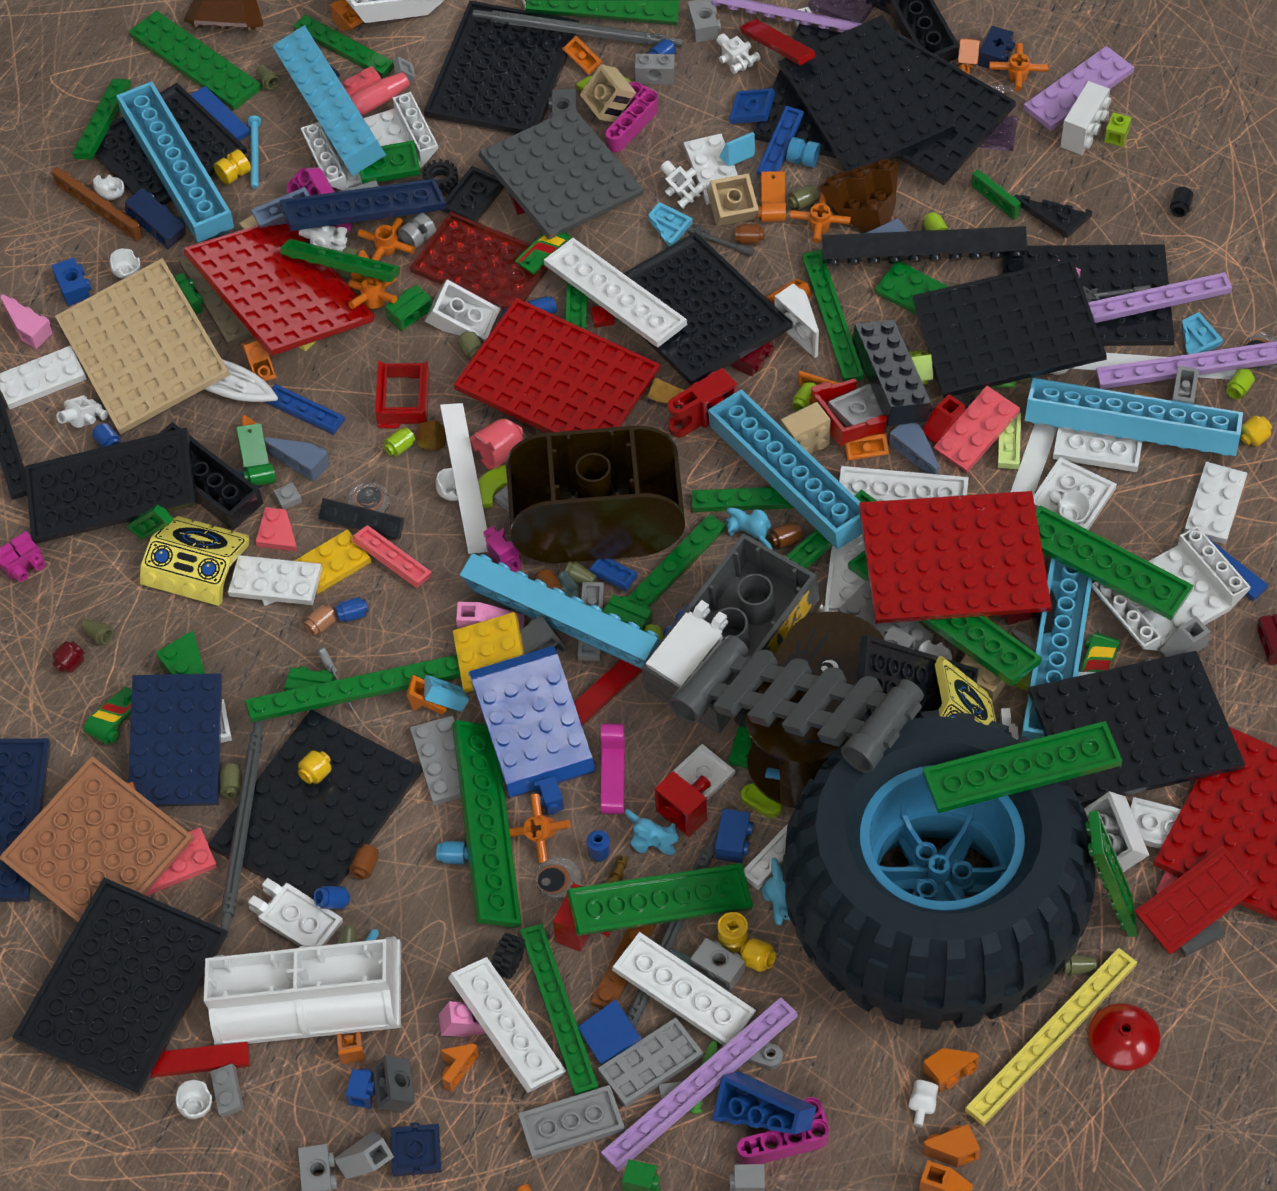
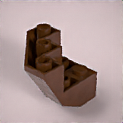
M193 0L184 17V22L191 23V27L215 25L219 29H229V26L244 27V30L249 31L256 30V27H263L257 0Z
M883 159L828 177L819 186L820 191L839 216L851 217V225L862 231L874 230L890 222L896 203L898 161Z

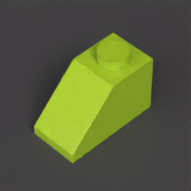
M926 350L909 351L922 383L927 384L928 380H933L931 354Z

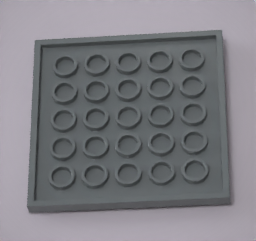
M574 108L482 149L478 155L548 240L640 197L644 192V189Z

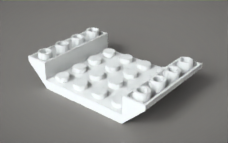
M411 92L393 97V109L363 118L380 146L414 140L420 168L438 149V144ZM319 122L301 128L318 167L325 174L331 187L345 190L362 185L360 172L352 176Z
M1198 526L1181 534L1177 546L1148 561L1194 585L1192 592L1171 621L1098 582L1092 583L1091 586L1143 649L1159 651L1180 626L1196 616L1206 625L1226 614L1251 588Z

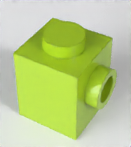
M1113 112L1106 128L1104 142L1123 147L1130 131L1132 117Z

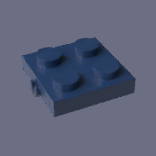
M414 1122L410 1126L391 1128V1151L394 1156L392 1158L393 1177L442 1173L439 1124L420 1125Z

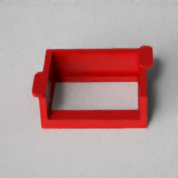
M378 360L375 401L378 428L397 429L400 427V424L427 422L430 379L428 361L426 363L385 364ZM387 378H420L418 407H385Z
M855 378L834 385L830 382H825L811 387L809 406L818 402L830 418V435L839 447H842V444L877 433L884 434L887 421L885 415L844 428L828 408L829 401L856 389L857 380Z

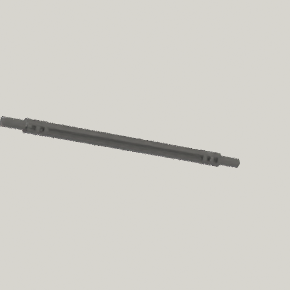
M473 9L472 17L489 19L491 22L657 45L663 39L672 41L675 46H682V39L664 37L662 34L495 10L488 12Z
M264 720L254 722L253 732L250 733L220 913L222 916L220 928L228 931L227 937L229 936L231 918L235 914L262 747Z
M714 829L706 846L702 848L693 870L709 868L715 854L714 849L718 830ZM684 920L668 923L659 942L661 947L669 952L671 951ZM638 989L627 1013L635 1028L650 998L648 994Z

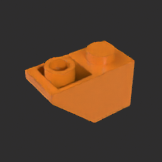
M337 0L330 4L332 21L342 31L351 30L364 23L346 0Z
M256 339L241 343L250 371L264 381L276 378L269 354Z
M942 1048L923 1061L922 1071L932 1083L939 1086V1092H942L946 1088H953L963 1076L972 1075L978 1069L979 1055L974 1052Z
M969 1124L953 1126L948 1132L941 1135L933 1134L927 1137L923 1143L924 1155L955 1167L965 1165L980 1157L981 1149Z
M927 1160L920 1181L919 1191H972L973 1184L952 1168Z

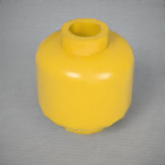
M1252 416L1242 424V435H1240V438L1247 446L1251 444L1254 447H1258L1271 437L1272 425L1264 416Z
M310 751L298 763V774L308 784H319L331 772L332 768L329 763L331 759L323 751L320 753Z
M752 938L747 943H744L740 949L742 960L745 961V966L764 972L775 963L776 953L774 947L768 942Z

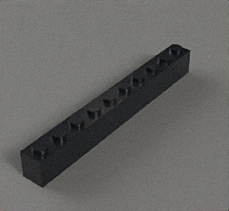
M1026 226L822 235V264L827 263V266H838L839 263L848 262V265H859L860 262L879 264L880 261H888V263L895 264L900 263V260H909L910 263L920 262L921 259L937 262L941 261V258L958 261L961 260V257L979 260L983 256H990V259H1000L1006 255H1010V258H1021L1027 252Z

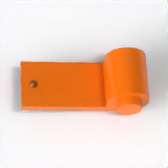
M785 171L761 172V206H758V218H762V222H786Z

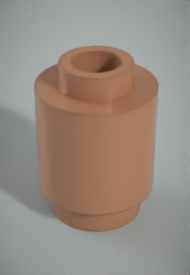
M321 605L306 617L303 625L312 636L320 635L336 621V613L330 606Z

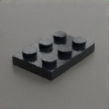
M471 166L445 199L446 209L441 211L475 225L504 189V186L495 175Z

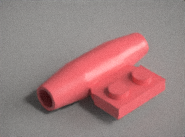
M372 66L341 82L362 116L393 100V97L398 96L410 86L409 80L403 72L381 79Z

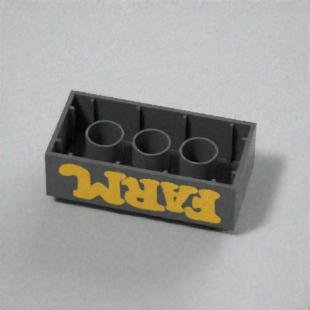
M743 533L657 648L684 614L690 611L693 613L695 607L703 600L709 604L710 612L704 619L708 623H712L713 618L719 611L727 615L726 620H728V624L722 630L721 635L723 639L721 642L728 635H733L746 644L749 650L745 656L746 658L751 659L760 650H769L775 656L791 627L800 619L806 617L818 602L817 575ZM645 662L642 666L647 691L668 703L679 687L649 669ZM734 673L726 684L730 685L738 674ZM712 700L708 705V710L699 722L720 734L732 717L717 713L713 706L717 700Z

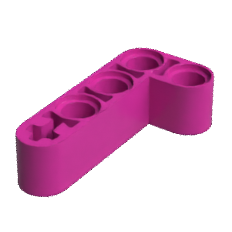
M629 82L636 93L627 106L629 107L606 130V146L611 152H620L658 112V94L638 82Z
M301 168L287 184L288 194L303 187L307 189L310 196L334 192L320 168ZM345 223V224L331 225V226H334V227H337V228H338V227H345V228L347 229V233H348V232L350 231V229H351L352 224H351V223Z
M601 724V814H624V724Z
M808 1097L803 1100L816 1106L815 1111L817 1113L814 1115L811 1130L797 1134L771 1130L741 1139L737 1145V1160L739 1163L763 1164L825 1147L829 1140V1125L821 1102L814 1097ZM815 1131H821L824 1134L822 1136L817 1137L814 1136L812 1133ZM792 1137H797L800 1139V1141L797 1143H793L789 1139ZM769 1143H774L777 1145V1147L774 1149H769L766 1147V1145Z

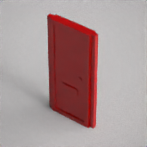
M1221 846L1136 909L1134 913L1164 950L1171 955L1257 891L1258 887L1226 848Z

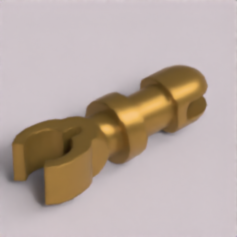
M618 855L615 861V868L611 870V878H609L607 883L618 882L623 879V870L628 863L626 855L623 857V860L622 855Z

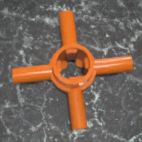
M1017 43L1015 54L1010 57L1008 62L990 61L989 69L1007 70L1010 81L1014 82V90L1021 91L1022 82L1027 80L1029 72H1048V64L1030 63L1029 57L1023 54V43Z
M822 193L820 194L819 203L812 206L810 212L794 210L790 212V218L809 221L810 229L814 232L812 238L814 243L820 242L821 234L829 231L831 223L850 225L851 217L832 215L829 206H827V199Z
M397 217L391 226H379L375 234L359 229L358 237L375 243L377 250L373 254L372 260L379 261L382 255H392L397 249L410 254L414 253V246L398 241L396 233L403 223L401 218Z
M373 277L363 280L362 283L350 280L349 287L361 292V295L349 302L350 308L354 309L363 302L370 309L382 307L385 301L396 303L397 296L385 292V288L394 283L397 278L392 282H383Z
M531 794L533 816L525 821L524 826L509 828L510 837L526 835L527 838L536 842L538 862H548L545 841L552 838L557 830L569 829L571 823L568 819L554 821L553 818L542 815L539 794Z

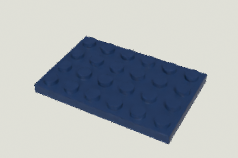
M221 673L132 675L128 783L133 782L135 790L156 807L219 805L223 677Z

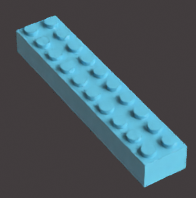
M305 25L272 45L352 176L386 155Z
M151 81L116 95L121 114L197 243L211 238L222 231L234 228L231 211L154 83Z
M1033 378L1025 415V421L1033 424L1041 423L1057 428H1071L1075 431H1088L1099 435L1106 434L1117 438L1135 439L1140 442L1148 441L1159 445L1178 446L1182 449L1190 448L1201 452L1220 453L1224 456H1236L1243 412Z
M742 389L708 409L710 427L837 550L863 534L859 511L860 501Z
M472 553L460 573L461 578L472 591L532 619L542 615L552 628L642 669L644 663L661 642L658 639L659 636L650 630L644 632L633 622H622L621 618L613 613L607 615L596 605L591 604L587 606L583 604L584 601L576 596L570 598L565 595V592L556 587L552 590L546 587L547 585L539 579H535V581L528 579V575L518 570L515 573L504 563H493L492 559L484 554L478 556Z
M1051 557L1049 560L1047 582L1049 594L1052 589L1057 600L1056 618L1052 632L1043 634L1047 612H1041L1035 653L1041 656L1042 660L1041 664L1031 671L1029 687L1078 676L1092 579ZM1027 694L1021 737L1025 736L1029 740L1045 737L1030 696Z

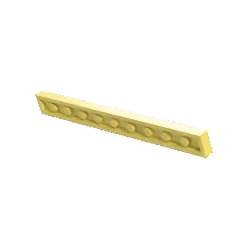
M1118 948L966 1106L965 1112L982 1126H985L1136 967L1137 961Z

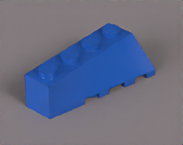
M738 1071L722 1076L712 1121H725L730 1124H743L754 1128L761 1127L772 1131L797 1134L811 1130L816 1106Z

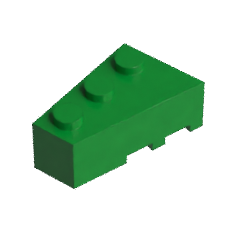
M193 630L156 652L159 665L166 675L205 674Z

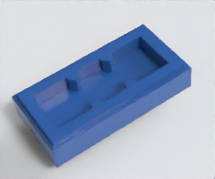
M598 559L589 569L601 580L625 592L637 578V572L612 559Z

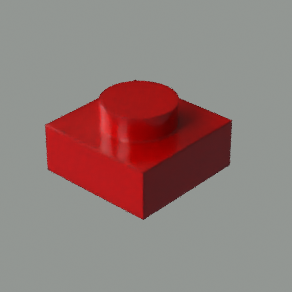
M601 306L591 307L594 328L615 325L614 316Z

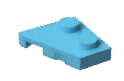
M658 202L648 214L649 222L668 247L677 243L693 224V218L661 202Z
M1200 312L1182 320L1181 328L1186 354L1208 352L1222 345L1223 339Z

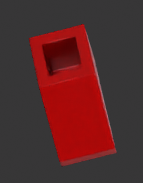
M950 394L947 395L935 407L923 428L926 438L936 445L965 412V404Z

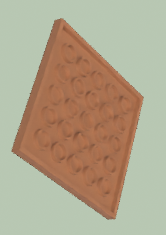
M91 756L1 854L0 860L78 923L104 877L145 895L194 840V837L110 769Z

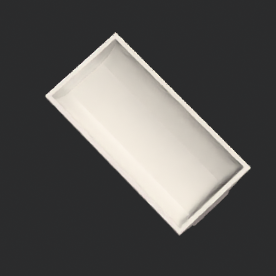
M393 936L380 940L315 947L300 946L296 949L231 956L216 955L212 958H205L204 1003L209 1010L214 1045L239 1042L251 1044L401 1028L400 939L397 940Z

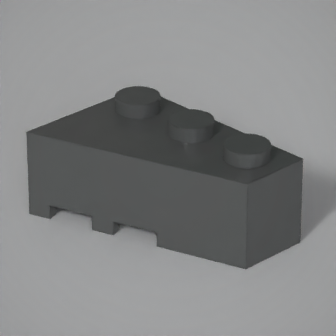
M542 615L532 619L527 626L520 630L524 655L554 646L556 652L561 650L563 653L568 650L557 632Z

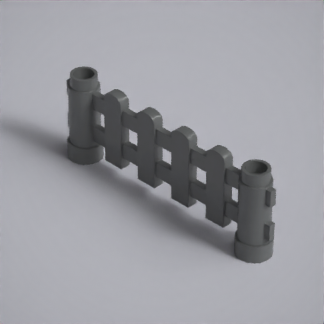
M728 635L723 642L718 643L714 649H711L697 670L687 678L668 701L672 711L679 718L690 724H696L706 713L708 705L712 700H717L713 706L719 714L735 718L742 708L750 710L747 715L752 723L769 727L776 717L785 719L782 726L787 733L802 737L805 736L811 727L820 729L817 733L820 741L839 747L846 737H850L841 749L842 756L856 770L863 773H871L883 759V753L886 749L891 748L899 738V733L909 720H913L922 708L920 701L923 699L924 694L915 683L906 679L900 680L896 687L891 688L885 694L882 693L883 690L879 681L874 677H863L854 686L846 683L847 679L839 668H827L820 676L812 675L808 662L799 658L791 660L786 667L777 666L778 662L774 654L769 650L757 651L751 659L746 658L745 656L749 652L746 644L736 636ZM734 673H737L738 675L732 681V683L730 685H727L726 683L730 680ZM764 681L772 683L764 694L756 692ZM798 690L807 692L798 704L790 702ZM833 699L842 701L834 713L824 711ZM868 709L874 710L865 722L861 721V718Z

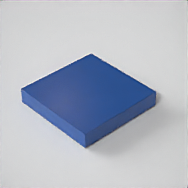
M774 89L737 91L729 117L730 123L767 121L775 96Z
M616 999L578 1026L579 1031L601 1065L642 1039Z

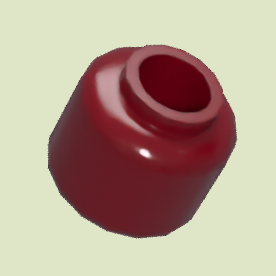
M65 641L52 653V657L55 660L52 664L61 673L64 670L67 673H72L84 662L83 655L85 652L74 641L71 643Z

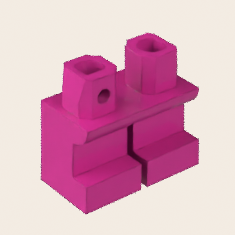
M491 526L483 532L486 538L489 558L492 559L493 563H504L513 572L522 568L519 551L514 547L512 541H506L504 529L498 531L495 526Z
M27 531L11 540V545L8 542L0 547V569L11 580L15 578L22 583L29 577L28 569L33 567L36 571H40L46 566L39 546H36Z

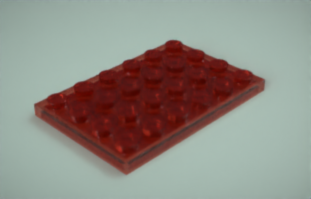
M450 212L412 263L410 272L441 285L448 279L503 310L504 307L509 308L516 298L526 301L548 270V267L543 265L534 275L516 264L515 260L532 244Z

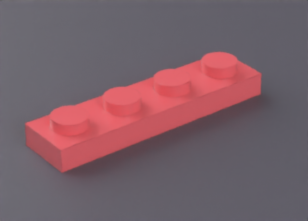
M368 525L353 535L352 542L415 588H418L431 578L432 572Z

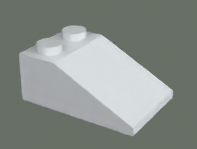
M447 279L438 290L425 322L444 332L461 335L467 331L475 332L480 341L485 342L500 308Z
M793 283L775 295V306L792 321L793 328L786 331V333L816 358L818 357L819 330L806 292L801 288L799 289Z

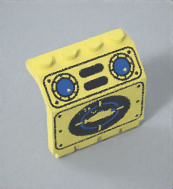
M177 516L173 518L168 526L157 531L151 537L141 563L140 584L219 606L223 601V585L229 567L238 558V555H241L249 546V535L235 531L231 533V530L217 526L212 528L210 524L199 521L192 523L191 519Z
M943 656L938 657L935 669L942 705L939 708L940 716L956 718L957 712L975 714V721L985 725H989L991 721L996 722L992 700L989 698L988 692Z

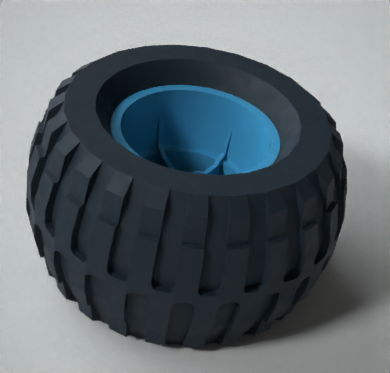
M939 710L921 712L918 719L907 722L900 731L899 738L891 748L886 749L883 753V759L871 773L858 771L846 762L841 753L844 745L841 744L822 764L815 779H809L796 804V809L788 821L786 847L783 856L786 906L788 916L793 925L796 926V934L809 959L813 957L820 972L839 992L845 990L848 997L865 1011L869 1012L874 1007L880 1008L885 1019L900 1025L903 1024L905 1018L921 1020L920 1028L938 1030L944 1021H954L956 1028L972 1027L981 1021L984 1014L990 1020L1001 1017L1015 1010L1020 1003H1024L1044 990L1052 982L1053 975H1056L1076 952L1079 938L1083 935L1090 918L1095 891V865L1088 848V843H1091V837L1088 836L1086 830V821H1088L1086 812L1071 788L1069 780L937 813L922 773L923 768L1030 740L1025 736L1016 740L1012 737V733L1009 732V726L995 721H991L989 725L975 721V714L957 712L956 718L940 716ZM921 838H944L951 841L937 852L933 844L922 842ZM897 846H900L910 864L907 867H884L879 865L883 856ZM970 847L983 855L993 868H972L969 862L964 861ZM927 855V856H929L930 858L925 859V858H922L921 856ZM957 874H964L966 877H959ZM927 891L930 895H924L922 892ZM964 895H975V896L969 897V898H966V899H965V896H964Z

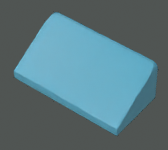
M753 132L725 144L720 158L727 166H732L754 156L755 134Z
M429 675L425 676V700L459 712L464 710L469 697L463 690V687Z

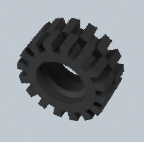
M435 159L432 160L433 164L428 162L427 167L424 166L422 179H433L439 175L447 176L445 179H435L442 195L445 196L446 192L449 195L459 182L456 166L454 167L452 162L449 164V160L443 162L442 159H439V162H436Z
M505 933L495 949L496 953L493 955L492 965L500 976L511 979L519 967V962L522 960L525 940Z

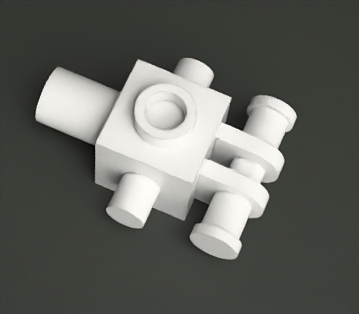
M725 34L718 36L716 42L722 47V56L719 57V61L722 64L726 62L733 74L740 70L744 71L747 69V66L752 67L754 62L761 60L758 52H754L753 55L749 56L751 44L748 41L744 43L738 36L731 40Z
M669 160L660 167L666 174L667 178L665 180L670 186L665 190L666 194L670 197L676 192L682 198L680 201H677L682 209L689 202L693 203V198L695 196L697 198L700 197V193L707 189V186L702 181L696 186L692 177L697 173L692 167L685 172L681 166L676 169Z
M324 226L299 230V235L310 239V244L341 252L346 248L347 237L345 236L347 229L345 227Z
M83 395L66 400L64 403L65 410L58 412L56 418L60 424L69 422L72 426L81 428L93 424L96 421V416H99L101 420L107 419L109 413L107 410L102 409V405L96 403L93 399H87Z

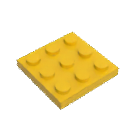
M515 612L453 630L462 686L466 693L474 691L468 675L469 671L524 655L518 617Z

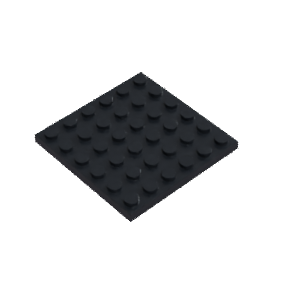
M178 83L160 92L161 97L209 176L216 173L214 163L222 158L227 159V155L238 149L243 154L247 153L246 147ZM122 116L112 122L94 157L115 178L121 179L124 182V186L133 195L143 188L146 192H151L161 205H166L172 201L124 117Z

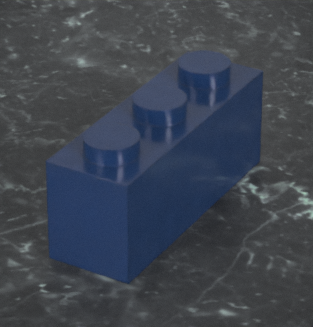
M141 188L125 202V213L132 219H136L141 227L168 250L185 236L184 221L179 217H175L166 205H161L151 192H146Z

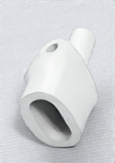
M924 1080L914 1081L908 1104L909 1109L916 1112L913 1122L914 1126L922 1127L925 1114H933L935 1112L939 1089L937 1084Z

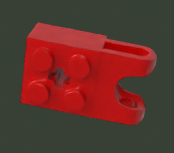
M721 368L716 372H711L706 378L693 383L691 387L668 401V411L673 417L669 419V432L673 436L681 438L701 426L703 429L710 426L708 409L736 393L737 383ZM680 405V409H676L674 406ZM684 422V427H683V428L677 429V428L674 427V426H676V425H678V424Z

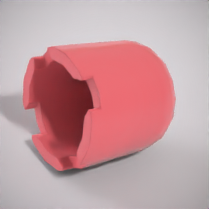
M499 419L475 432L470 437V443L473 451H478L483 458L480 462L487 469L492 470L506 463L511 449L523 440V430L518 424H514L508 419Z

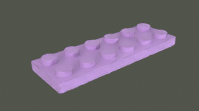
M1106 46L1026 102L1023 110L1048 130L1052 131L1064 122L1088 81L1111 89L1134 72V66Z

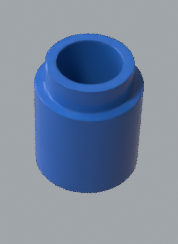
M663 39L651 48L648 54H676V47L672 41Z
M545 296L528 301L529 304L551 314L557 312L553 297Z
M99 424L94 428L92 437L101 448L121 443L120 437L109 424Z
M360 596L341 601L340 604L335 605L340 622L345 621L347 623L366 617L365 613L369 612L366 600H361Z
M601 830L593 831L587 837L588 855L594 861H604L610 855L609 836Z
M322 886L317 888L314 893V903L322 909L342 910L350 901V895L343 886Z

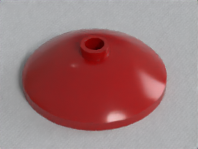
M1120 1003L1109 1005L1094 1016L1089 1026L1088 1041L1092 1052L1103 1064L1116 1070L1132 1071L1146 1066L1154 1059L1160 1046V1031L1155 1020L1145 1010L1135 1005ZM1122 1028H1128L1130 1031L1124 1032Z

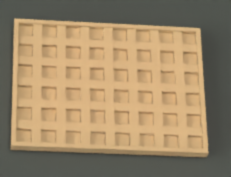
M163 258L55 316L120 435L230 375Z

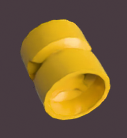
M236 149L227 155V159L222 158L214 163V170L225 185H230L238 179V175L244 176L250 172L251 166L246 156Z
M737 912L725 913L718 921V942L727 951L739 953L742 945L748 942L747 920L742 914Z

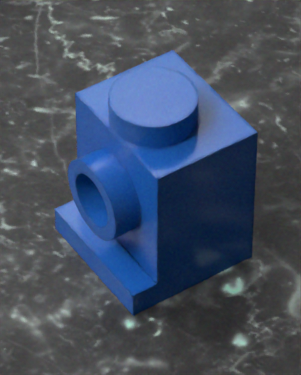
M555 776L533 782L534 792L539 794L541 807L545 808L546 814L553 815L564 810L563 797Z
M364 1068L360 1070L352 1069L345 1095L348 1105L372 1108L370 1096H373L375 1093V1084L372 1078L373 1071Z

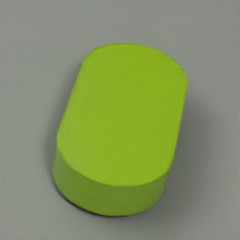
M747 784L742 788L741 800L744 805L767 818H776L781 814L783 805L766 797L754 784Z

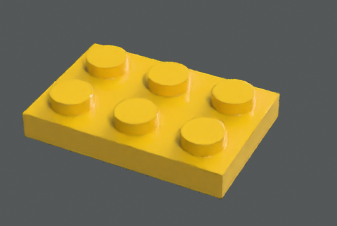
M348 529L294 560L322 565L323 569L316 594L321 593L371 563V558L366 551L352 542L353 535Z

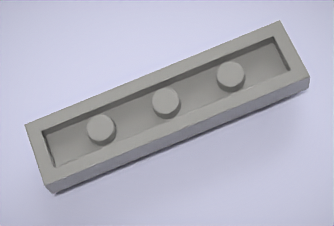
M582 582L581 600L584 601L583 604L587 606L591 604L596 605L603 612L604 582ZM579 640L578 660L600 661L601 650Z

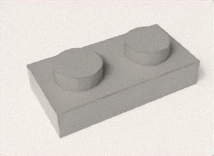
M230 1064L210 1071L219 1115L225 1117L244 1110L236 1067Z

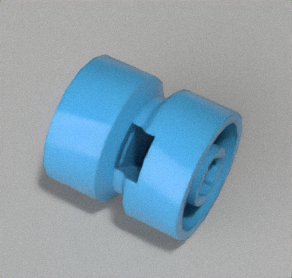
M792 137L788 146L786 160L794 164L802 162L803 166L815 168L821 145L813 141L805 143L804 139Z

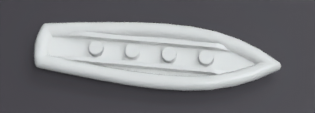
M223 359L222 361L230 375L205 388L209 392L239 401L269 402L278 400L272 388L258 375L242 366Z

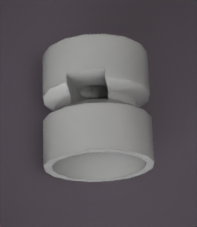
M419 213L411 219V223L407 222L398 230L402 242L414 246L415 249L423 244L424 240H428L436 233L435 225L424 213Z

